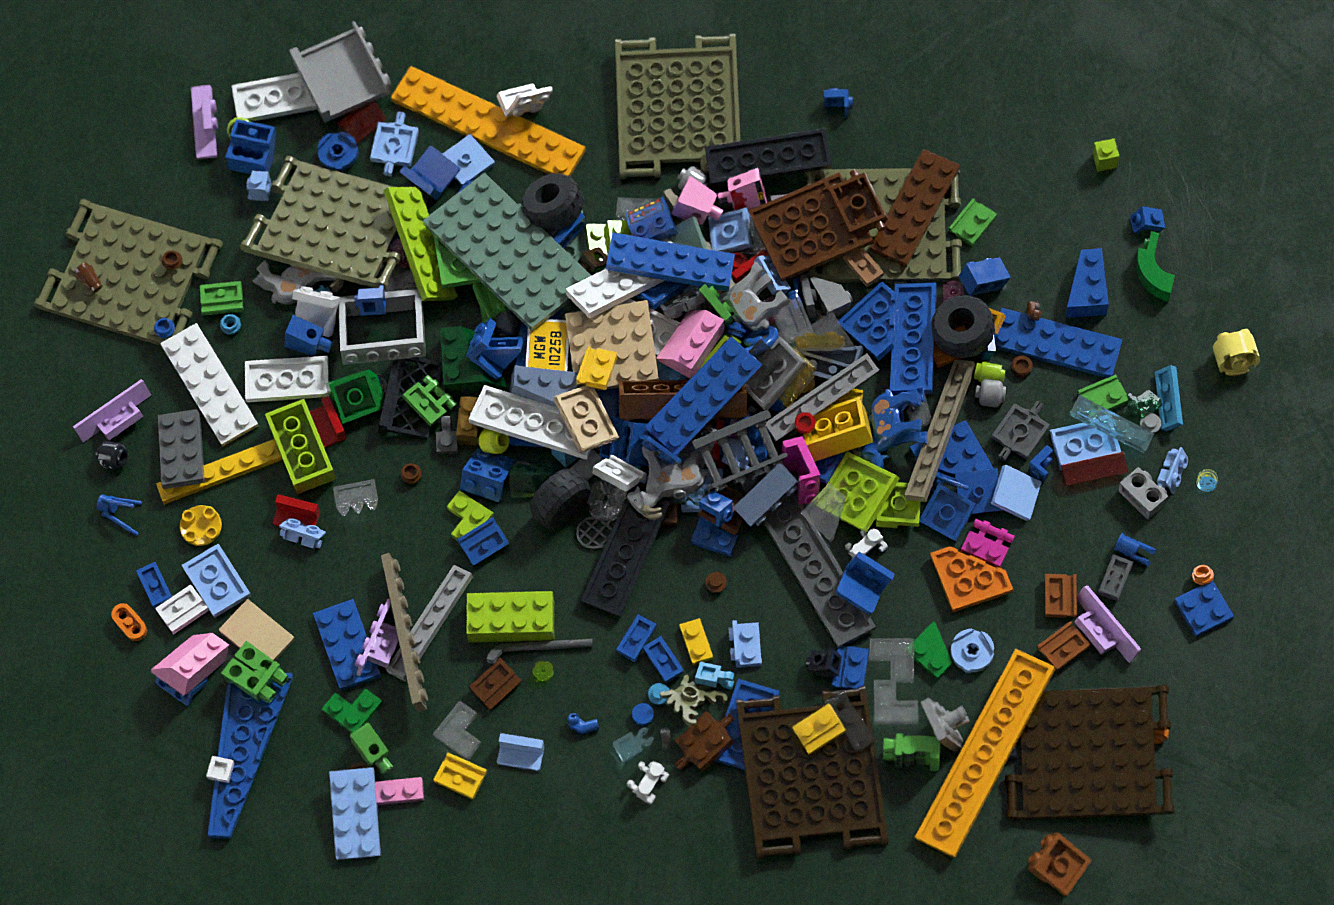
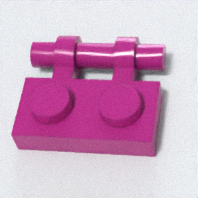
M975 519L973 527L980 529L978 534L972 531L969 532L961 552L981 559L996 568H1000L1009 551V548L1002 544L1004 541L1012 544L1015 536L1009 534L1006 529L1002 528L1000 530L991 526V523L986 520L983 522ZM986 533L997 537L996 542L985 538Z

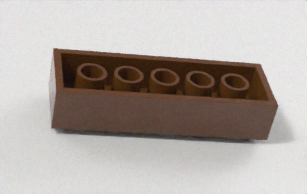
M689 380L618 381L620 419L635 421L636 419L645 418V420L650 421ZM746 385L734 395L712 420H719L721 417H729L733 420L747 417Z

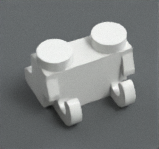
M876 529L870 530L868 534L861 530L860 533L863 539L855 544L853 548L849 542L845 545L852 559L859 551L866 555L877 544L880 546L878 548L880 552L888 548V545L883 541V536Z
M653 761L646 767L644 766L645 763L640 762L638 767L646 772V775L639 786H636L632 780L627 782V786L633 789L637 797L651 805L656 796L651 794L649 797V793L660 776V780L665 782L669 774L664 771L665 768L659 763Z

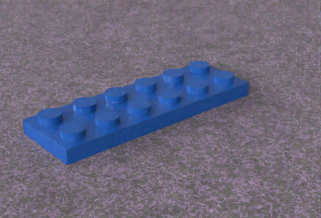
M612 232L606 270L700 287L706 284L708 288L713 286L714 289L729 292L735 254Z
M936 283L895 284L894 292L897 295L894 348L891 354L890 390L893 395H898L901 392L922 387L924 394H933L935 340L932 334L931 321L936 310L937 285Z
M1001 308L1000 312L1005 314L1006 317L998 334H994L996 349L1105 378L1113 376L1123 339L1040 318L1039 321H1031L1027 314Z
M730 337L655 415L644 429L667 450L677 456L762 367V364L733 337Z

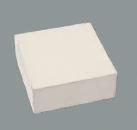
M212 756L207 778L229 783L234 761Z

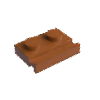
M1045 574V617L1067 618V616L1076 618V574H1073V576L1067 574Z
M1070 621L1037 645V650L1043 654V657L1050 665L1055 667L1057 672L1090 648L1091 644Z

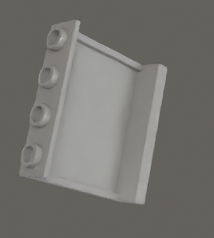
M355 21L352 22L354 29L302 52H299L297 47L289 50L292 61L324 123L390 94L389 85H391L389 77L387 74L383 75L381 71L383 67L380 60L374 58L373 54L375 52L371 43H366V34L362 27L358 28Z

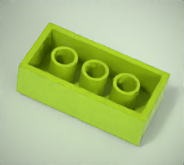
M304 399L265 414L297 494L336 480L333 468Z
M553 591L467 593L468 641L554 640Z

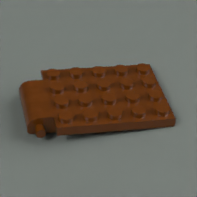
M857 169L850 171L852 178L844 181L839 172L748 210L749 216L781 282L873 244L874 241L869 231L877 228L880 232L886 228L884 223L887 222L888 217L866 173L859 174Z

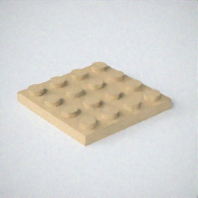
M647 300L616 305L592 318H589L583 311L565 314L573 372H577V376L589 346L595 350L599 348L617 352V360L607 389L618 388V381L659 380ZM580 383V385L577 384V387H576V388L585 386L586 384H583V383Z

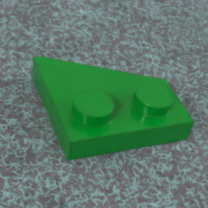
M934 621L905 650L908 656L936 680L952 666V661Z

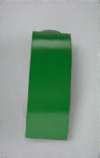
M1151 232L1150 239L1145 238L1143 248L1138 249L1136 259L1137 274L1140 282L1149 293L1163 301L1169 302L1175 275L1163 271L1157 265L1155 251L1159 233Z

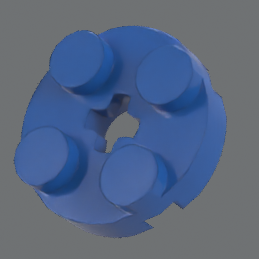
M339 132L340 134L329 133L318 144L319 160L325 168L343 172L357 160L359 152L356 141L345 132ZM341 148L342 153L335 155L333 150Z

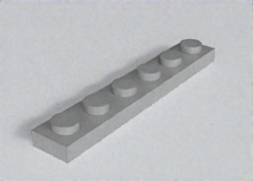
M865 354L768 420L765 425L767 431L775 442L795 429L794 422L798 414L808 412L813 416L873 376L879 369L869 355Z
M453 565L410 631L414 634L416 645L413 646L414 651H417L419 659H421L472 580L473 575L470 572ZM399 648L386 671L406 682L401 648Z

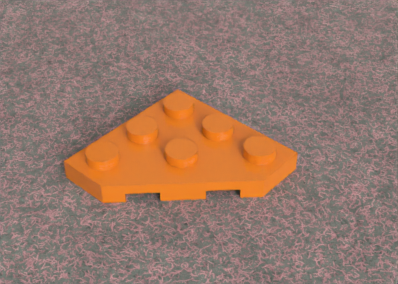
M951 546L930 553L931 560L952 612L1013 592V587L1004 569L988 565L985 561L972 555H965Z

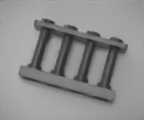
M768 409L688 444L691 452L695 450L698 453L701 452L714 482L707 486L708 491L714 489L715 492L726 488V483L730 481L736 484L745 480V475L751 472L755 476L764 472V467L770 464L774 468L779 463H784L782 459L787 457V453L778 456L765 426L767 424L766 420L771 418ZM752 426L758 429L770 457L769 460L760 464L746 434L748 432L747 428ZM733 434L739 437L751 464L750 468L740 471L727 442L729 440L728 436ZM714 442L717 445L720 444L733 474L732 476L721 479L709 452V444Z

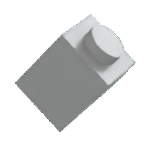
M816 277L810 278V288L815 289L817 301L828 320L851 310L852 297L848 290H844L842 285Z

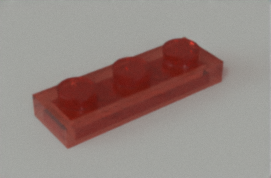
M1124 451L1061 465L1065 486L1128 472Z

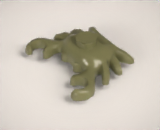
M685 674L678 688L660 692L659 695L662 698L668 699V706L675 705V713H679V710L683 711L682 718L684 723L689 726H695L697 721L690 718L695 719L698 716V713L693 710L700 704H703L705 699L714 705L716 699H721L723 703H726L728 697L721 691H709L711 686H698L699 684L695 683V680L688 683L689 676Z

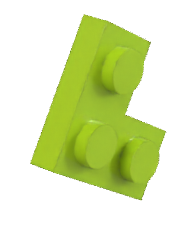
M460 490L447 505L449 511L462 519L451 533L452 537L456 540L494 516L492 511Z

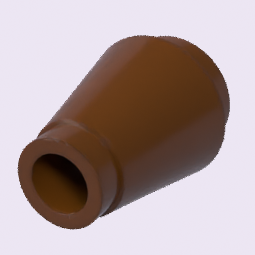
M87 262L82 263L74 270L75 278L92 293L98 292L103 287L92 265H89Z

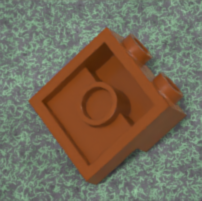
M1047 834L1040 843L1043 847L1039 853L1034 852L1028 860L1030 865L1027 869L1041 881L1048 882L1063 896H1067L1092 860L1061 834Z

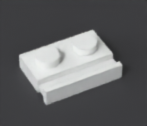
M610 455L609 459L605 458L594 465L592 471L593 474L624 491H628L637 485L639 480L643 481L645 478V472L614 455Z
M189 585L155 608L173 635L209 611L192 585Z

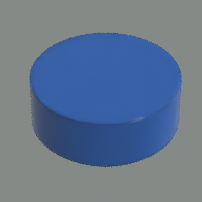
M646 703L636 705L632 710L633 721L639 726L649 725L654 719L652 707Z

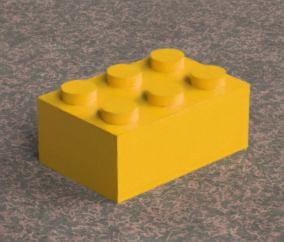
M860 397L824 408L814 415L816 420L814 430L809 434H803L804 441L814 462L873 443L868 415Z

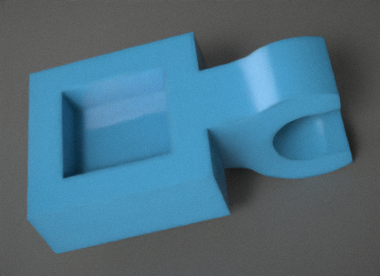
M700 662L695 676V683L716 687L717 683H719L726 689H732L734 673L729 671L723 672L721 671V666Z

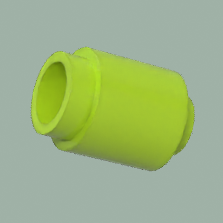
M988 362L977 363L974 379L979 380V382H982L984 379L1003 382L1006 370H1002V365Z

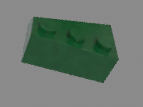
M461 326L440 328L445 393L481 392L484 385L499 390L508 389L503 376L498 380L489 376L485 370L466 356L475 333L474 330Z

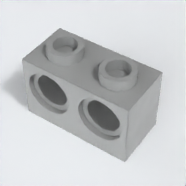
M1139 467L1120 482L1118 489L1147 520L1165 506L1168 499L1166 490L1160 485L1157 486L1152 481L1151 475L1147 471H1142ZM1138 482L1142 487H1135L1132 483ZM1154 497L1157 501L1150 502L1147 498Z

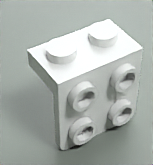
M534 84L499 92L497 98L506 117L511 115L517 117L524 112L539 111L545 101L549 99L553 89L552 87H546L536 90Z
M301 287L293 291L292 299L298 300L295 316L323 328V336H332L340 297L333 296V293L327 291L315 292L309 287Z

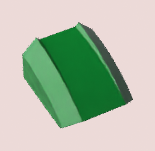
M369 369L326 383L330 400L342 424L383 409L384 394L377 375Z

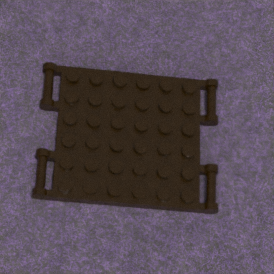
M1169 686L1043 691L1020 735L1022 775H1005L1008 791L1006 819L1033 820L1174 814L1175 806L1172 805L1171 787L1173 769L1155 770L1153 730L1171 729V722L1168 720L1167 702ZM1152 695H1158L1159 699L1158 722H1153ZM1156 779H1162V806H1157ZM1016 784H1023V811H1017Z
M858 686V689L832 692L822 690L823 705L781 710L779 695H774L772 698L736 700L757 860L764 859L766 856L792 853L794 855H801L799 838L842 833L844 850L855 846L888 845L887 827L865 686ZM859 697L860 699L858 702L831 704L830 700ZM827 704H830L846 732L809 755L792 727ZM774 708V711L744 713L746 709ZM879 829L880 835L850 838V832ZM792 839L793 845L763 848L762 842Z

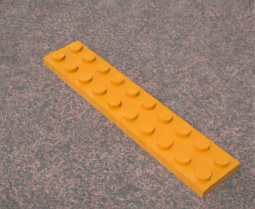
M410 66L391 96L393 102L465 136L471 134L476 141L547 174L560 173L571 176L586 151L585 146L520 116L515 117L511 115L506 117L502 108Z
M1015 649L915 836L916 840L953 858L957 856L1054 673V666Z

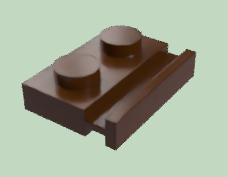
M499 658L469 686V689L491 710L522 680Z

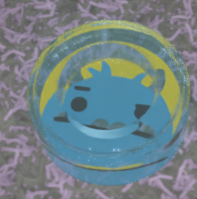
M1209 469L1200 471L1196 479L1198 488L1205 492L1214 490L1218 483L1217 474Z

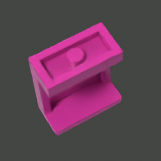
M803 436L782 441V454L787 453V457L782 459L783 465L790 472L796 471L799 477L798 505L817 501L819 497L820 473Z

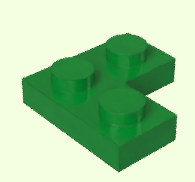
M366 688L352 705L337 693H334L323 706L322 712L349 732L354 733L371 719L383 702Z

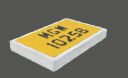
M548 319L533 332L528 328L526 367L567 371L569 339L566 320Z

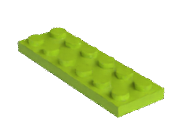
M388 187L384 190V194L421 300H454L458 297L455 287L442 289L434 237L423 225V220L429 214L420 188Z

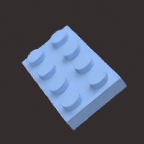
M374 768L330 772L336 860L381 856Z

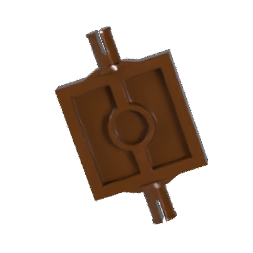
M707 711L696 720L695 726H690L675 740L684 754L675 765L682 770L691 762L704 772L734 743L728 735L726 728L735 719L728 713L719 722Z

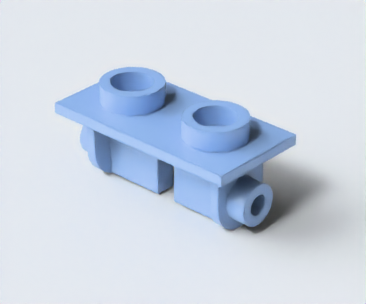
M1182 447L1179 448V451L1171 449L1167 453L1163 466L1169 468V470L1161 469L1157 479L1158 485L1164 489L1168 487L1172 494H1174L1176 487L1180 485L1181 474L1188 464V457Z
M286 519L279 526L282 528L280 536H283V539L298 543L299 538L302 537L301 545L312 549L321 547L322 540L319 539L326 534V531L320 530L319 527L302 524L296 519Z

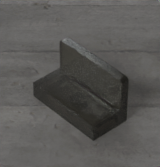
M761 339L748 351L762 364V367L747 382L754 390L784 360L771 346Z

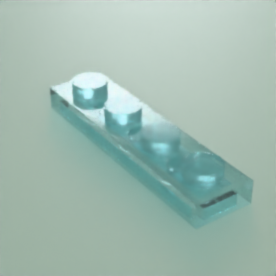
M1081 395L1078 396L1069 413L1070 416L1142 453H1145L1154 436V433Z

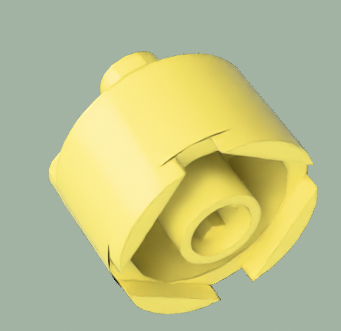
M1242 329L1239 332L1233 333L1224 332L1217 336L1218 340L1213 345V351L1221 373L1224 371L1229 376L1241 375L1248 372V368L1253 364L1254 367L1259 364L1260 356L1256 343L1248 329Z

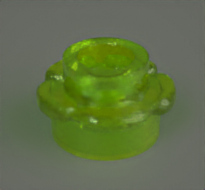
M539 661L535 664V668H533V675L540 681H547L554 674V670H552L553 665L548 661Z

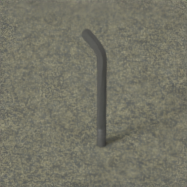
M592 639L500 644L490 651L487 656V662L495 663L502 653L509 651L593 647Z

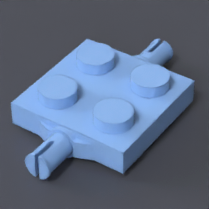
M403 112L397 113L395 123L378 122L370 158L373 162L386 164L383 172L386 176H392L394 165L411 167L419 131L417 127L403 124L406 115Z

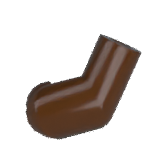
M1037 301L1027 303V317L1031 321H1039L1040 315H1042V312L1038 310L1040 305Z

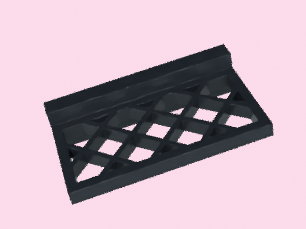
M420 357L393 360L378 433L386 434V432L428 440L430 426L416 411L415 413L418 418L409 422L404 414L413 408L409 406L401 411L397 401L401 400L405 393L401 383L409 379L414 386L416 382L412 376L421 371L424 377H426L428 374L424 369L429 366L438 367L437 374L431 378L440 382L442 362ZM405 362H414L418 368L409 373L405 368ZM432 392L431 395L436 400L437 395ZM401 416L406 425L401 428L393 427V420ZM422 421L426 427L425 433L415 431L412 425Z

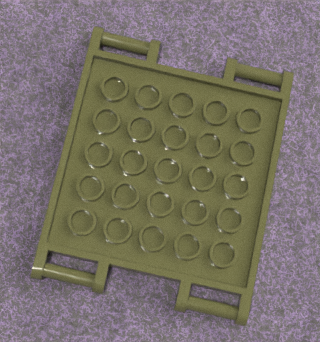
M735 34L722 37L695 36L696 48L656 50V38L635 41L615 39L620 180L626 179V177L644 176L661 178L660 163L701 161V172L707 176L709 172L705 147L740 141ZM730 44V47L702 48V45ZM650 48V50L622 51V49ZM654 164V168L626 169V165Z
M286 156L276 181H273L270 187L273 192L283 196L271 220L259 214L254 217V224L246 240L242 241L240 249L246 253L368 287L379 288V285H384V290H386L390 275L395 265L401 259L400 254L397 252L388 253L398 233L384 194V190L392 186L297 161L292 156ZM290 170H296L288 186L283 185ZM421 192L426 205L428 203L429 196L426 193ZM260 228H264L265 231L258 245H254L253 242ZM383 262H387L381 277L377 279L376 276Z
M913 168L857 169L859 174L866 173L886 215H888ZM854 169L805 172V177L807 178V185L815 183V179L822 180L840 172L845 181L852 178L850 171ZM960 169L950 186V198L943 199L907 267L871 252V245L863 248L884 272V276L876 282H892V280H911V282L961 281L958 275L961 273L960 249L962 248V241L959 239L945 240V208H958L961 206V199L958 195ZM877 228L869 231L873 240L878 233ZM946 250H952L951 273H946ZM842 257L822 265V274L816 273V268L809 270L807 273L809 283L812 277L833 283H863Z
M81 199L79 203L80 208L71 228H68L65 234L68 238L79 242L65 273H61L56 269H49L47 281L39 298H36L34 306L41 310L161 346L160 343L167 340V338H160L155 334V323L161 318L170 319L174 323L175 318L180 317L172 336L184 330L187 321L191 319L193 314L188 309H180L194 276L202 279L209 278V270L218 250L222 248L223 242L216 238H207ZM86 212H92L83 233H79L78 230ZM206 247H210L202 268H198ZM169 250L177 251L182 256V265L176 270H167L162 264V257ZM87 262L89 265H92L103 285L98 292L92 293L75 278L74 270L82 263ZM55 281H60L51 303L46 302Z

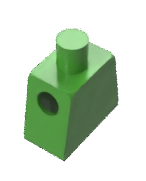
M366 723L350 735L351 743L370 768L377 766L379 771L385 774L393 767L387 759L389 756L388 749L369 723ZM373 750L378 751L376 755H372L370 752Z

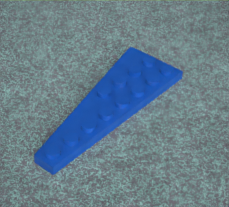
M286 673L289 679L284 686L281 687L275 682L270 686L276 692V696L271 703L262 699L257 701L237 686L227 682L218 757L233 760L234 767L229 783L215 781L208 829L209 838L231 839L292 683V673Z

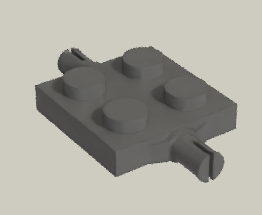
M694 288L688 292L675 295L660 305L659 309L665 317L675 319L680 317L683 311L688 312V310L692 311L702 306L701 303L706 301L703 294Z
M1036 401L1031 410L1024 409L1015 403L991 437L1004 447L998 455L1000 460L1002 458V461H1005L1011 452L1020 455L1026 460L1032 454L1050 428V424L1037 415L1042 407H1044L1042 403Z

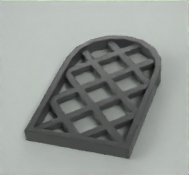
M619 514L592 516L582 520L576 531L578 542L587 549H604V544L607 542L610 534L605 536L602 531L606 527L612 531L613 528L609 524L613 520L616 521ZM602 519H609V521L606 523ZM598 521L604 525L600 530L594 527ZM584 523L589 525L585 532L581 529ZM591 528L597 532L593 538L587 534ZM599 535L605 539L601 544L595 541ZM584 536L590 539L587 544L581 541ZM593 542V543L596 544L597 546H589V545Z

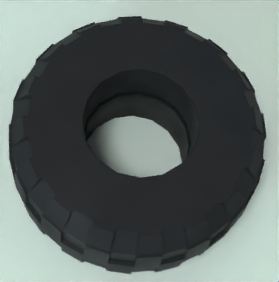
M552 173L538 178L526 189L521 202L522 211L533 225L543 228L546 232L560 231L570 226L579 217L584 206V196L572 177L565 174Z
M965 295L947 299L935 310L932 316L931 329L933 338L940 350L951 357H974L984 351L994 338L995 323L989 307L977 297ZM959 323H973L972 327L966 331L957 332L953 330Z
M563 469L556 472V474L548 478L540 486L531 499V514L545 528L555 529L565 525L587 503L591 494L590 484L575 469Z

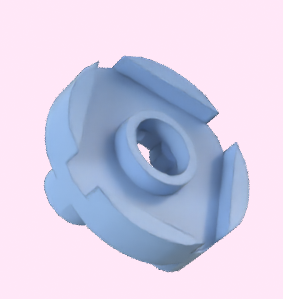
M966 629L955 636L951 645V657L955 665L964 672L972 673L984 670L993 660L994 644L985 632ZM969 646L978 649L976 655L967 653Z

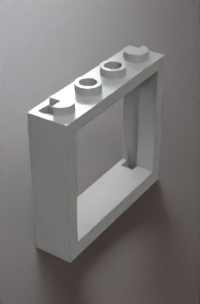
M418 289L385 292V312L416 309L417 338L347 345V316L360 315L359 308L355 307V295L340 297V352L343 365L426 356L423 301Z

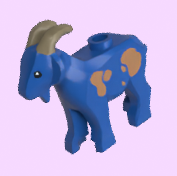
M920 387L907 392H901L896 396L893 395L891 390L886 389L885 393L879 395L871 405L872 415L869 416V424L873 428V443L867 444L863 450L862 446L852 449L853 454L883 469L884 461L889 456L881 455V452L908 442L928 444L927 432H920L922 420L916 419L904 423L902 413L908 404L920 406L921 402H925L924 389Z

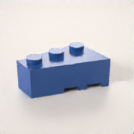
M1102 248L1081 250L1065 318L1107 315L1109 303Z

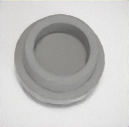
M1148 413L1141 418L1140 427L1145 433L1154 434L1159 431L1161 420L1157 415Z

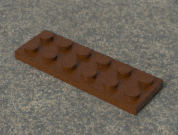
M923 149L887 215L888 220L884 223L886 228L883 231H878L873 240L874 243L870 246V251L907 267L955 179L960 165Z

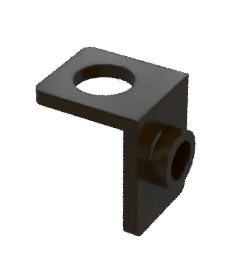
M600 247L584 252L578 263L592 276L597 268L607 264L608 256ZM593 254L600 255L603 261L595 260Z

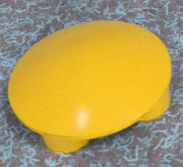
M200 505L185 510L180 521L182 537L188 543L195 546H204L212 543L219 536L222 528L221 518L211 506Z

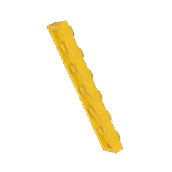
M275 439L204 465L205 483L163 489L161 482L156 483L163 504H167L281 461L282 457Z

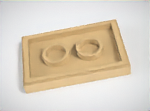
M585 385L554 396L553 400L579 453L618 440L619 436L595 388Z
M249 599L219 629V632L239 649L245 641H248L273 661H276L295 641L294 636Z

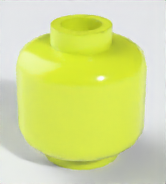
M483 429L478 438L480 449L485 453L501 454L509 446V435L490 429Z

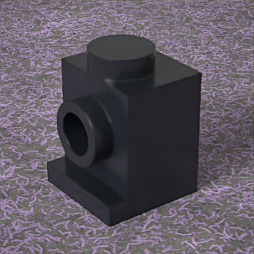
M829 648V650H812L811 656H808L806 659V666L808 671L816 677L839 676L842 656L833 648Z

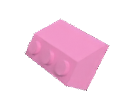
M688 310L656 360L691 379L725 331L724 319L707 310Z
M213 633L192 635L152 668L151 673L185 696L225 662L229 644Z

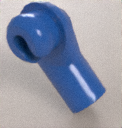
M573 713L568 716V726L579 734L599 730L597 719L584 722L578 717V714Z

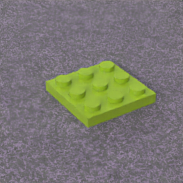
M846 452L814 505L818 509L867 533L897 484L899 477L856 455Z

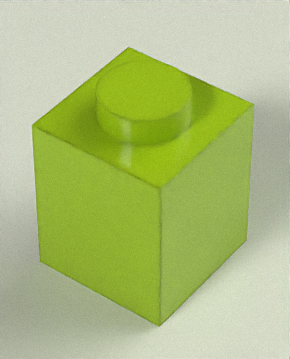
M1115 139L1094 142L1093 158L1097 172L1118 167L1119 153Z

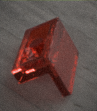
M370 102L354 110L337 125L339 128L345 129L347 134L351 135L357 143L378 127V122L383 123L387 118L377 103Z

